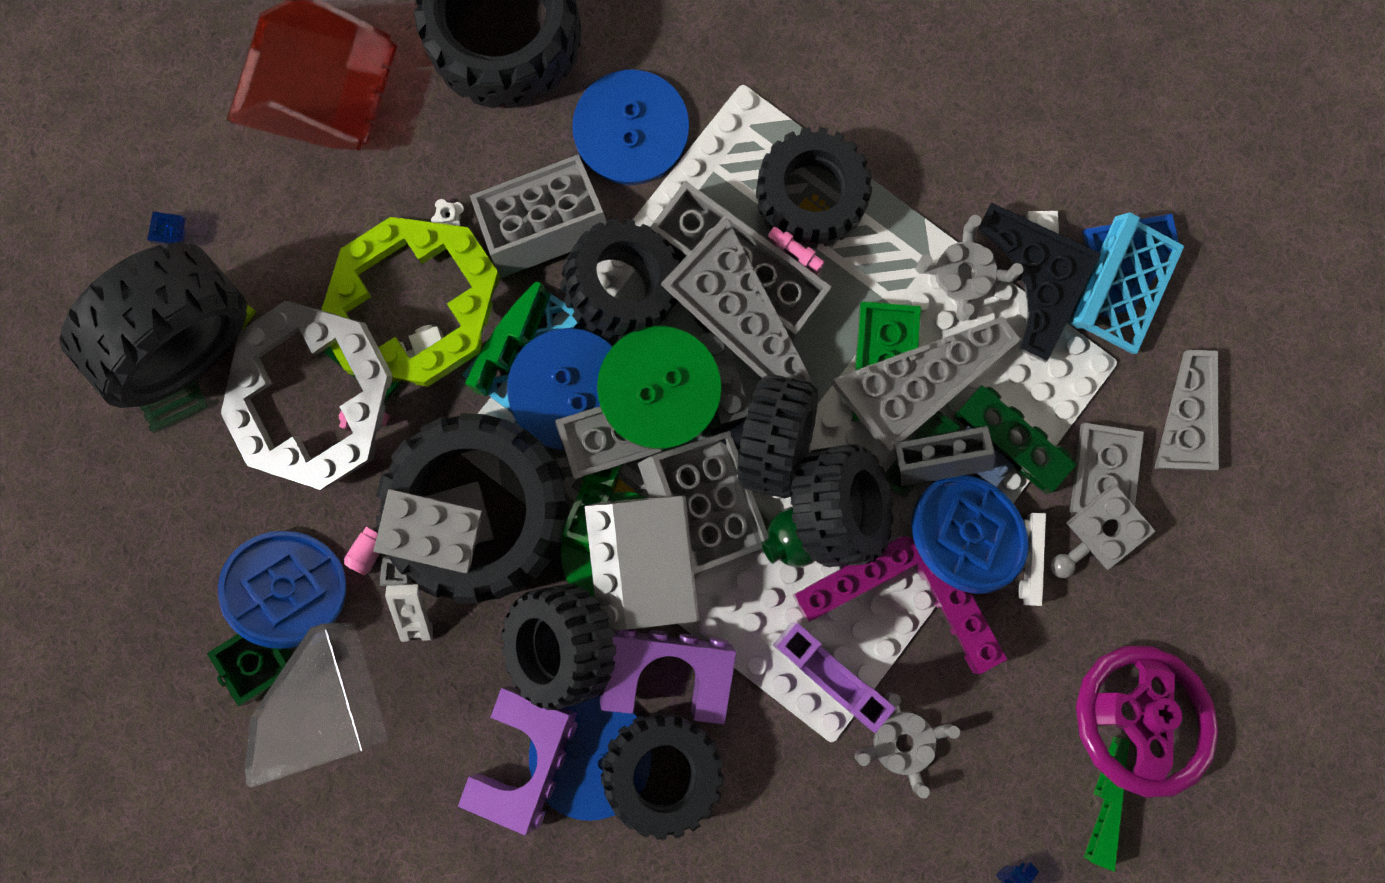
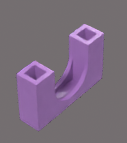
M791 622L773 643V646L872 732L876 733L896 709L877 691L866 685L821 646V643L797 622Z
M637 629L614 630L613 645H616V655L613 656V661L616 663L613 673L609 674L611 676L610 681L601 692V710L633 714L637 682L642 670L657 658L673 656L688 662L695 671V685L690 711L694 721L725 724L736 655L732 644H728V640L713 637L710 638V641L698 640L697 636L691 634H680V638L670 637L668 633L659 630H650L649 634L637 633Z
M510 686L501 688L490 718L515 727L531 738L537 750L538 761L536 771L531 780L522 787L509 786L480 773L468 777L458 807L520 834L527 835L535 829H539L543 822L545 811H542L545 800H549L554 792L556 782L553 781L556 770L561 769L566 759L567 752L564 751L567 740H571L575 734L577 722L574 720L577 713L566 708L557 710L541 709L531 704V701L524 699L520 695L521 690Z

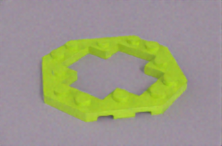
M389 217L340 249L321 310L350 319L347 312L372 297L358 275L406 244L410 246L421 264L447 249L472 286V288L447 303L461 326L411 359L396 337L378 347L393 375L392 381H406L428 387L480 353L482 346L481 337L484 326L488 324L493 306L492 297L495 287H498L500 274L468 227ZM335 342L330 346L343 369L348 374L354 375L338 342Z

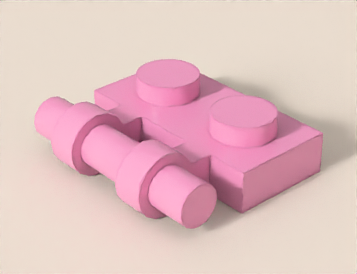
M774 226L768 235V241L818 276L823 268L824 261L815 255L816 251L810 247L806 249L793 239L794 236L787 231L782 232Z

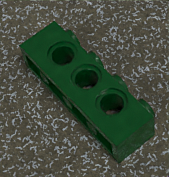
M983 385L979 386L953 417L965 427L970 426L972 429L988 426L993 448L1014 465L1013 468L1045 495L1054 492L1077 465L1071 460L1072 455L1063 447H1055L1047 440L1048 435L1037 426L1032 427L1024 421L1025 416L1020 410L1004 404L1000 400L1002 398L995 389L989 386L986 388ZM987 411H994L998 415V425H991L987 421ZM1011 430L1018 431L1021 434V445H1015L1011 442L1009 437ZM1035 450H1039L1045 455L1044 465H1039L1034 461L1033 453Z

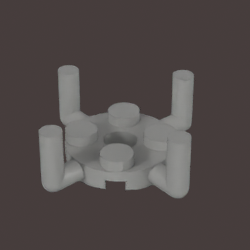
M972 215L963 228V241L949 246L937 263H932V257L925 254L916 265L918 273L935 275L939 287L943 289L948 297L958 301L957 319L962 322L966 321L974 312V306L970 302L986 295L993 287L995 281L1014 282L1023 272V266L1019 263L1013 264L1009 270L997 269L992 251L980 244L974 243L975 231L981 224V218L978 215ZM959 266H970L974 271L973 278H962L958 272Z
M888 692L884 698L896 709L875 733L873 739L874 746L858 750L854 755L855 760L860 765L867 766L870 760L878 758L888 770L897 774L908 775L913 792L920 798H927L930 791L924 785L920 771L925 769L934 760L936 740L947 736L953 739L958 738L960 730L949 723L931 728L929 723L922 717L910 712H901L899 706L901 703L900 696L893 692ZM903 734L910 735L913 740V746L907 752L899 751L896 746L898 737Z

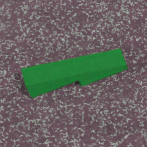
M624 464L582 477L583 484L567 517L561 545L590 554L585 506L611 500Z
M1114 736L1109 753L1126 768L1129 741ZM1101 772L1093 794L1104 799L1083 858L1115 872L1124 789L1117 787Z

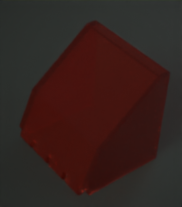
M285 0L261 12L226 120L237 125L326 148L360 151L362 145L367 146L374 126L369 121L376 120L382 97L377 95V93H384L390 70L388 68L385 69V67L392 66L398 46L390 40L391 35L322 0Z

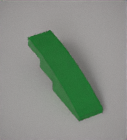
M535 282L514 303L496 326L479 353L465 382V385L476 394L487 397L497 370L508 373L518 347H524L534 338L551 296L541 283Z

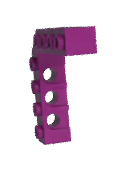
M901 536L889 542L882 555L870 564L845 566L792 594L806 622H811L914 566L921 580L927 582L936 599L934 602L936 607L941 608L951 626L949 631L952 635H956L966 653L964 658L971 671L975 674H982L1007 660L971 593L958 590L938 578L924 563L916 548L914 539Z

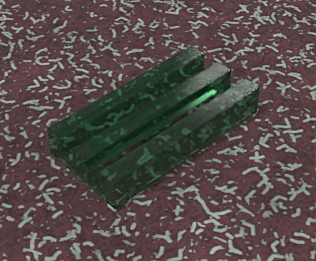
M195 380L179 392L153 404L140 406V409L145 413L144 418L149 422L150 426L148 427L150 431L155 433L209 406L198 382ZM192 389L194 390V392L178 400H175L161 408L151 411L152 408L164 402H167ZM198 399L199 403L156 422L155 418Z

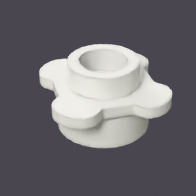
M444 199L437 200L435 203L436 213L431 218V222L460 226V214L464 211L463 205L460 202L453 204L446 202ZM449 212L450 216L445 217V213Z

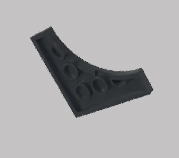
M991 202L977 232L997 244L1013 264L1019 263L1023 266V272L1020 277L1026 293L1027 322L1018 350L1046 363L1101 253Z

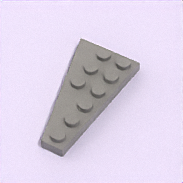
M725 215L664 279L661 285L761 378L774 374L811 382L814 385Z
M1002 316L830 380V383L884 451L888 453L895 448L894 443H900L1021 339Z

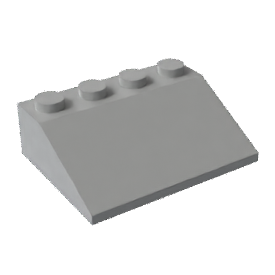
M579 154L470 195L490 256L500 274V278L571 252L585 231H590L592 226L598 223H603L604 226L607 223Z
M730 431L650 456L638 463L650 498L685 495L694 574L763 549L761 542L768 539V533L753 492L744 489L738 482V452ZM726 439V445L720 440Z
M685 495L608 501L585 506L595 598L601 603V610L606 611L610 618L608 620L609 626L613 627V630H628L699 621Z

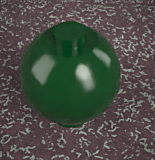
M793 506L788 507L777 513L768 527V539L762 541L761 546L767 559L772 564L780 560L790 567H806L816 561L810 558V554L806 553L803 549V542L797 537L796 523H793L792 514H794Z

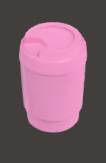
M366 526L345 555L344 564L362 575L369 573L380 553L373 552L378 532Z

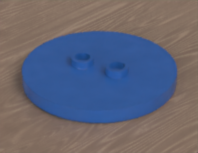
M642 70L616 71L596 80L579 99L573 115V137L582 160L598 176L613 183L623 185L644 184L665 175L680 160L689 136L688 113L679 93L663 78Z
M575 328L551 330L528 342L516 356L507 382L509 406L519 426L528 430L545 446L564 450L555 420L600 407L597 391L598 375L603 360L612 346L598 335Z
M969 475L946 478L932 483L915 503L911 526L916 548L928 568L948 585L968 593H991L1008 585L1022 571L1028 555L1026 527L1015 505L997 487L985 480Z
M295 531L268 532L247 540L228 557L218 581L219 605L227 623L246 640L269 648H292L317 639L330 629L338 619L346 597L345 572L335 553L318 539Z
M601 695L589 701L565 707L577 713L574 720L577 722V728L572 739L566 742L564 751L567 752L564 764L560 770H556L553 781L556 782L554 792L549 800H545L547 804L559 813L578 820H601L616 815L605 797L604 787L601 783L603 755L607 756L609 751L607 746L611 739L615 740L620 734L618 730L624 725L628 727L633 723V719L638 717L634 712L629 714L601 710ZM531 740L529 769L531 777H533L538 757L536 747ZM652 749L641 757L634 770L633 780L639 795L644 789L650 774Z

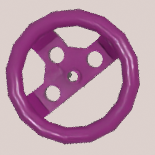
M1121 646L1099 657L1083 677L1075 706L1079 737L1094 766L1117 787L1145 798L1174 797L1199 783L1214 761L1219 730L1215 706L1200 677L1180 658L1153 646ZM1128 664H1135L1139 669V685L1129 694L1099 693L1100 687L1112 672ZM1153 679L1157 680L1161 685L1160 695L1152 689L1151 682ZM1176 680L1184 687L1195 707L1199 733L1195 753L1185 767L1167 777L1173 767L1174 729L1178 728L1182 722L1181 709L1174 701ZM1123 704H1126L1131 709L1132 717L1130 720H1127L1121 712ZM1098 726L1121 728L1136 745L1137 762L1132 772L1122 766L1109 753L1098 732ZM1152 741L1156 742L1160 748L1158 758L1151 753L1150 743Z

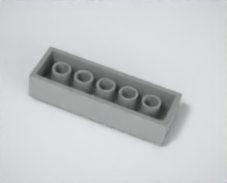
M685 181L650 226V232L655 235L659 232L665 238L663 243L667 247L671 245L675 255L683 260L726 215L790 339L794 341L827 297L832 286Z

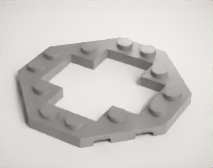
M284 301L241 330L236 343L221 415L247 466L317 489H327L373 460L376 450L374 441L377 430L381 429L386 408L383 403L387 388L391 387L393 375L366 323L306 307L295 302ZM299 331H301L311 353L319 354L335 342H338L363 392L339 406L353 434L312 460L300 436H293L275 448L250 400L272 385L260 357Z

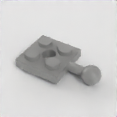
M1112 484L1066 522L1082 543L1068 555L1059 554L1055 556L1051 561V571L1059 578H1068L1075 571V563L1080 561L1089 552L1095 556L1106 570H1109L1156 531L1119 487ZM1115 519L1118 522L1117 531L1112 535H1106L1103 532L1104 523L1107 520Z

